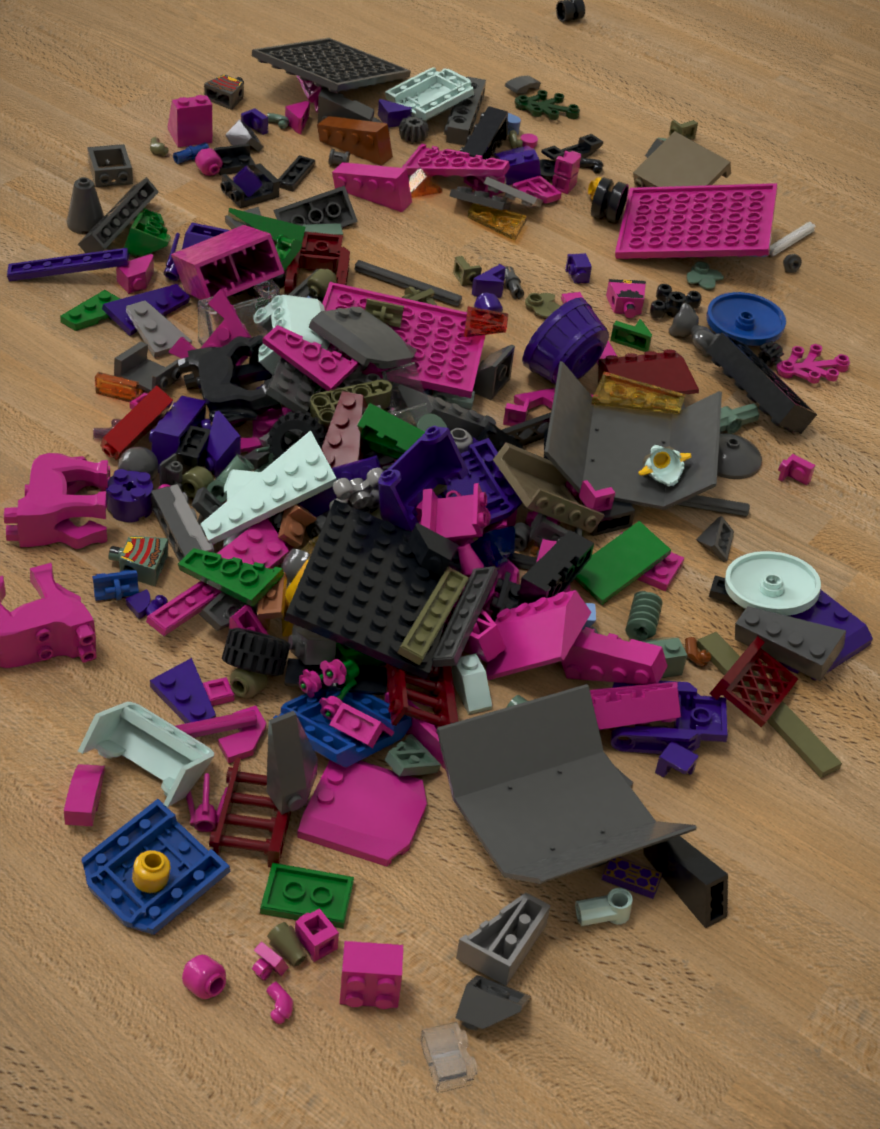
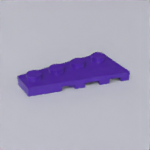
M174 284L104 303L102 310L131 336L138 331L126 312V306L147 301L160 314L166 316L189 303L190 296L179 285Z

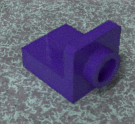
M254 108L241 114V121L247 126L252 127L262 135L268 133V117Z

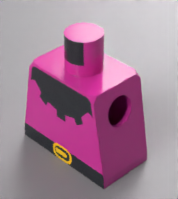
M609 279L606 297L615 314H625L627 318L640 315L644 303L646 281Z

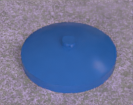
M731 292L719 295L710 302L706 314L708 325L716 334L724 333L748 346H761L764 343L768 344L770 341H777L783 335L786 326V317L775 303L751 293Z

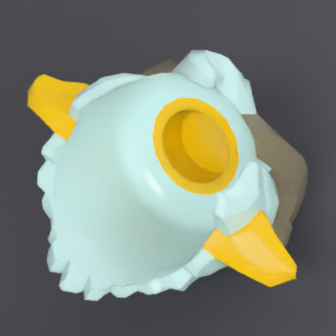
M654 445L651 448V453L643 459V469L638 474L641 476L649 475L657 482L674 487L685 469L684 462L691 458V453H680L670 446Z

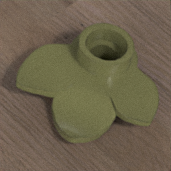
M531 293L525 300V305L530 310L544 318H548L560 307V305L554 302L555 294Z

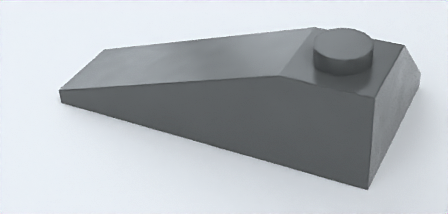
M345 186L274 210L277 220L301 226L340 223L342 228L358 222Z
M294 711L273 718L268 722L266 792L282 815L289 811H296L306 805L317 777L318 758Z

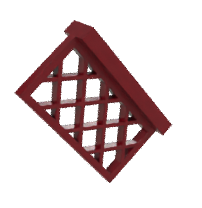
M757 636L709 694L716 700L723 695L762 728L798 681V678L761 648L765 642ZM761 660L764 661L767 664V666L762 665ZM752 670L757 671L759 676H754ZM766 673L771 674L773 679L768 678ZM780 676L785 678L788 682L782 681ZM743 681L749 682L750 687H746ZM758 684H763L765 690L759 689ZM771 686L777 687L778 692H773ZM733 692H739L742 698H739ZM749 694L754 695L756 701L751 700ZM763 697L768 698L770 703H765ZM754 708L760 709L762 716Z

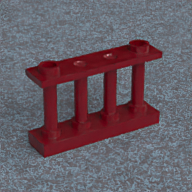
M386 663L390 702L389 713H391L392 725L397 726L403 715L435 726L436 731L438 727L458 722L451 666L433 667L432 665L428 675L430 680H424ZM406 683L429 690L432 697L406 688ZM408 700L431 707L434 714L409 706Z
M235 757L233 768L228 767L226 783L229 784L216 831H211L209 847H212L213 851L219 856L222 846L264 852V855L268 856V867L271 868L272 863L280 864L292 811L281 815L270 797L237 793L239 782L267 786V775L241 772V758ZM233 803L274 809V812H277L276 818L271 817L270 820L231 814ZM229 824L269 830L272 837L271 839H266V841L226 836L225 833Z

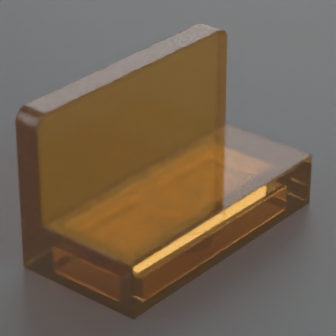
M98 372L95 376L96 394L131 402L144 393V390L139 388V382Z

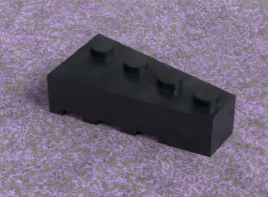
M488 106L486 111L481 114L479 123L475 124L473 133L468 136L465 146L461 147L460 151L469 153L470 157L481 155L485 160L489 159L490 155L493 156L496 153V147L500 148L502 145L501 141H506L508 138V111Z
M571 530L563 537L561 536L556 544L522 576L521 584L517 591L519 596L517 606L523 603H533L540 598H549L560 592H565L591 559L594 543Z

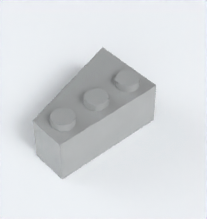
M524 893L501 909L496 917L480 924L479 929L469 936L464 935L460 938L456 959L507 986L546 927L551 905L528 893Z

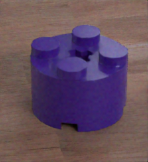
M118 469L109 478L108 488H106L107 510L113 514L116 520L136 522L139 521L140 517L145 515L146 518L152 513L151 491L153 490V483L150 474Z

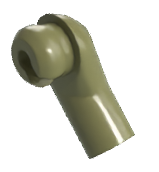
M153 137L151 139V152L156 155L166 156L169 148L165 144L160 143L159 138Z

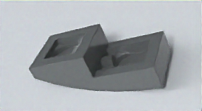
M519 76L505 83V87L520 94H527L529 88L539 89L541 82L531 76Z

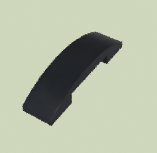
M593 134L580 137L576 145L563 149L551 146L542 149L541 153L555 162L558 156L564 157V151H575L581 154V158H586L597 151L604 141Z

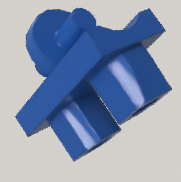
M123 570L117 573H102L92 576L95 601L116 598V601L122 600V597L139 593L136 570Z

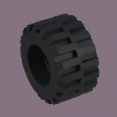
M297 410L296 413L291 411L286 415H282L268 434L267 444L270 445L268 450L269 453L274 455L272 459L275 461L289 449L285 442V434L291 429H299L306 434L311 430L321 449L326 437V433H324L325 427L323 424H319L317 417H311L309 412L304 414L302 411Z
M232 628L228 632L222 660L240 669L279 676L284 673L291 644L286 640L264 633Z

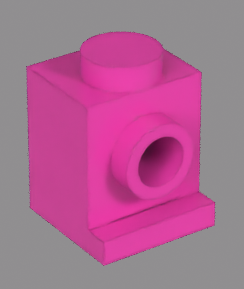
M320 908L312 913L302 915L295 922V933L311 955L313 962L338 949L339 932Z

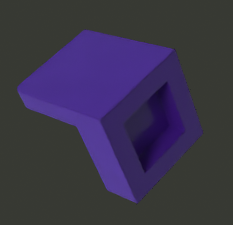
M247 165L233 177V181L248 197L262 186V181Z
M671 741L659 756L655 773L664 778L670 769L674 768L683 774L688 773L691 775L695 770L699 756Z

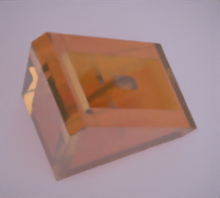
M421 167L409 178L411 198L442 193V188L436 180Z

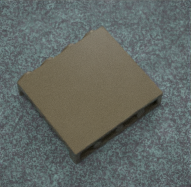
M674 131L633 172L634 184L638 188L713 185L721 176L728 178L732 174L731 162Z
M507 442L494 457L493 461L526 508L579 527L590 533L605 516L603 513L579 504L565 485L568 480L550 460Z

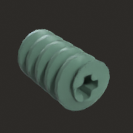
M639 591L634 594L625 629L630 639L642 641L656 634L663 605L662 599L658 595L646 591Z

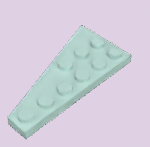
M311 430L201 523L209 542H212V544L220 542L333 487L337 478Z

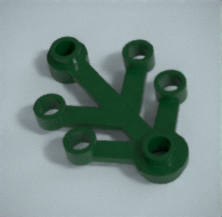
M539 90L535 96L520 95L514 101L517 109L528 110L535 117L542 116L543 111L550 119L557 120L560 111L566 112V117L569 119L579 118L580 109L578 105L570 104L569 107L554 105L564 102V94L556 93L554 98L547 100L548 92Z

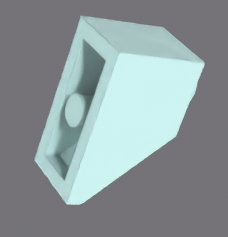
M477 654L460 657L457 665L452 666L451 671L453 685L468 715L491 710L492 701L486 671Z

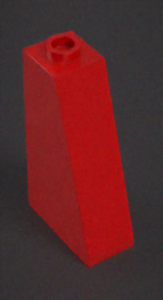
M156 385L103 437L100 444L102 451L108 457H113L117 461L127 449L133 447L158 424L159 420L164 418L165 413L171 407L173 399Z

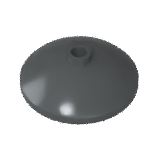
M721 433L719 435L717 476L728 479H744L753 476L759 471L762 456L752 442L735 434Z

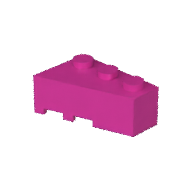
M458 601L455 603L451 612L449 613L445 621L442 633H444ZM482 609L463 651L469 654L476 653L479 659L488 663L490 660L495 659L506 647L497 625L488 613Z

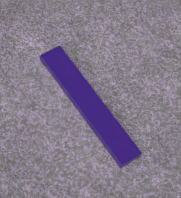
M128 248L11 263L8 264L7 278L8 281L127 266L129 252Z

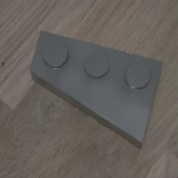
M325 86L322 87L319 94L318 123L328 116L372 121L374 109L356 100L347 99L341 93L331 92Z

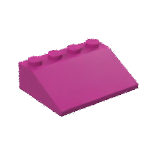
M576 590L566 593L560 592L553 597H543L533 603H523L516 608H506L500 611L495 624L498 627L506 649L499 653L495 659L487 663V680L563 661L592 613Z

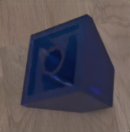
M514 526L488 531L470 544L484 564V568L491 566L499 568L508 562L507 558L515 553Z

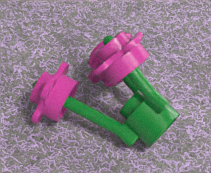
M338 659L332 662L325 660L320 664L323 674L318 675L315 671L309 672L305 669L303 670V675L299 676L300 688L310 698L314 697V692L322 688V680L327 686H331L333 683L346 685L338 697L329 696L327 699L321 698L319 701L322 705L321 714L329 720H332L348 691L356 685L355 678L359 676L360 671L358 665L351 659H346L343 662Z

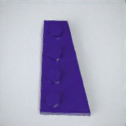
M373 456L331 469L337 480L347 478L350 481L355 478H362L365 481L367 479L366 475L370 470L381 468L378 457ZM330 487L298 504L316 517L330 510L329 504L337 496L334 493L333 487Z

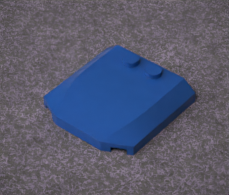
M323 689L314 692V697L312 698L305 693L284 703L279 714L281 716L294 711L313 750L343 767H348L401 740L412 726V717L403 715L397 726L392 725L389 704L374 695L348 692L342 700L343 703L373 717L394 731L392 737L382 732L374 747L371 748L329 725L332 720L325 718L321 714L322 705L319 701L321 698L327 699L329 696L338 697L341 691Z
M159 799L151 803L81 858L89 891L124 926L155 935L231 872L230 866L212 849L208 851L177 821L176 815L163 805ZM155 850L166 855L170 861L169 881L167 886L157 893L142 892L133 883V865L135 859L141 853Z

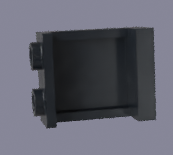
M261 163L254 165V174L262 181V186L250 197L226 174L222 175V182L220 183L222 192L240 208L279 197L280 181Z

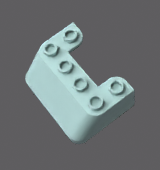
M277 295L264 308H259L253 315L254 322L258 326H263L268 332L279 325L303 336V339L310 343L316 342L321 344L323 349L327 350L330 345L329 341L308 328L311 320L321 311H325L324 305L318 299ZM262 344L259 348V362L273 375L281 356L265 344Z

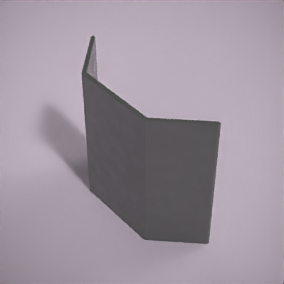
M560 361L544 454L578 493H580L582 481L588 480L595 491L612 487L615 491V501L666 510L717 485L722 392L718 391L673 414L595 400L564 362ZM654 445L670 446L680 453H691V458L684 462L685 469L674 487L657 482L649 475L641 476L638 474L643 469V459L651 453V448Z
M587 684L437 728L453 801L504 878L542 884L697 829L696 825L655 821L604 753L590 689Z

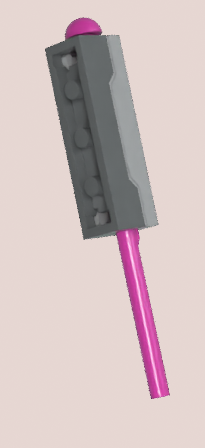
M163 484L156 490L151 491V507L179 562L193 548L214 553L212 542L207 541L201 524L199 525L197 522L194 508H190L188 505L186 493L181 491L178 484L172 486Z

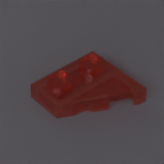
M468 306L464 337L506 333L508 313Z

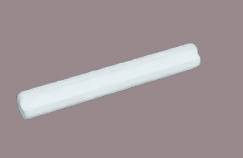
M808 222L770 245V256L777 255L814 232L815 224Z

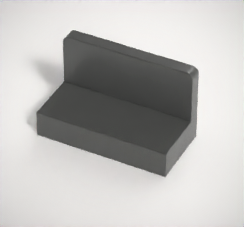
M240 119L226 133V137L232 146L249 144L258 152L264 147L253 130Z

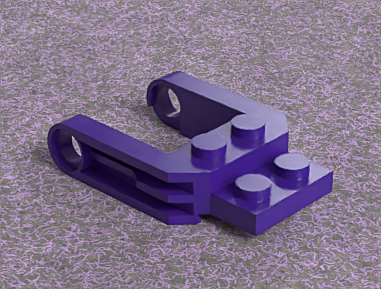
M660 680L659 683H668V682H677V681H662V680ZM614 682L612 688L637 686L642 684ZM678 682L681 717L676 718L674 721V728L635 726V728L619 727L611 731V745L614 749L622 752L662 754L671 741L691 752L700 747L701 740L727 742L726 698L719 697L716 700L712 696H701L697 693V688L689 682ZM625 736V737H629L630 739H629V740H620V739H618V737Z

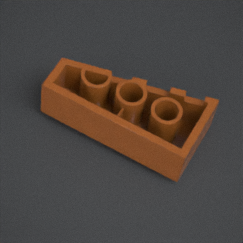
M328 116L317 124L320 142L345 152H350V154L380 166L393 157L387 123Z

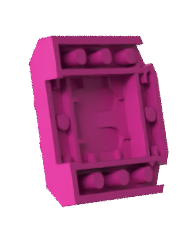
M330 760L303 813L297 838L387 867L397 855H403L409 851L426 812L427 801L423 780L411 776H399L392 770L364 761H358L348 767H343Z

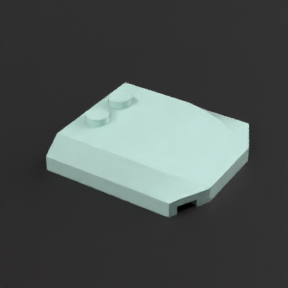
M433 67L385 91L388 101L411 107V117L416 116V118H422V120L426 121L474 95L470 79L450 69H443L439 72Z

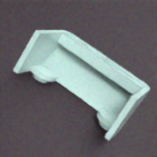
M124 702L95 714L78 752L83 754L95 748L102 757L108 759L123 755L163 780L161 788L165 796H167L163 804L166 807L187 796L214 757L213 750L133 702Z

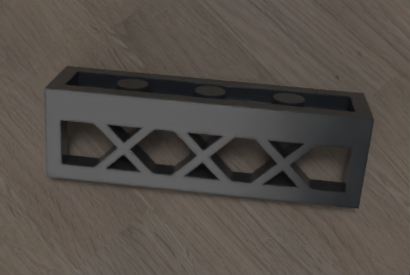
M551 412L502 429V431L523 446L544 439V431L549 428Z

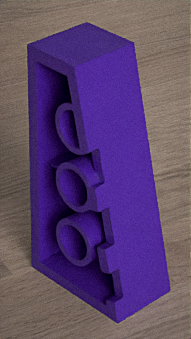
M181 396L177 402L173 403L172 408L165 413L164 418L159 420L155 429L151 430L149 435V442H152L151 451L157 457L159 464L176 453L190 425L202 428L201 421L206 417L205 400Z

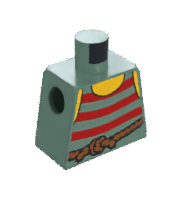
M130 536L124 548L110 547L109 560L118 561L120 571L136 570L139 582L156 586L168 558V539Z

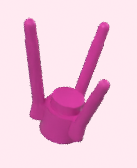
M208 773L204 775L203 804H200L195 810L191 790L186 796L190 812V825L200 832H211L218 826L228 788H225L216 811L214 806L209 804L210 775Z

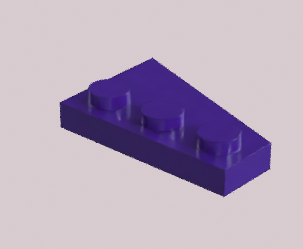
M192 658L150 680V688L185 724L216 717Z

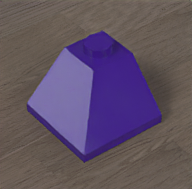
M216 411L214 414L206 446V458L204 459L206 469L211 471L217 478L237 454L241 455V436L220 411Z

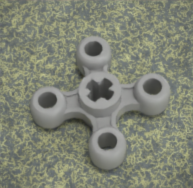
M381 468L370 470L366 475L367 479L365 481L362 478H355L350 481L347 478L338 479L333 484V490L337 496L335 500L347 503L356 509H362L366 506L369 509L378 508L380 506L378 480L384 471ZM334 500L331 501L330 504H329V508H330V509H331V506H332Z

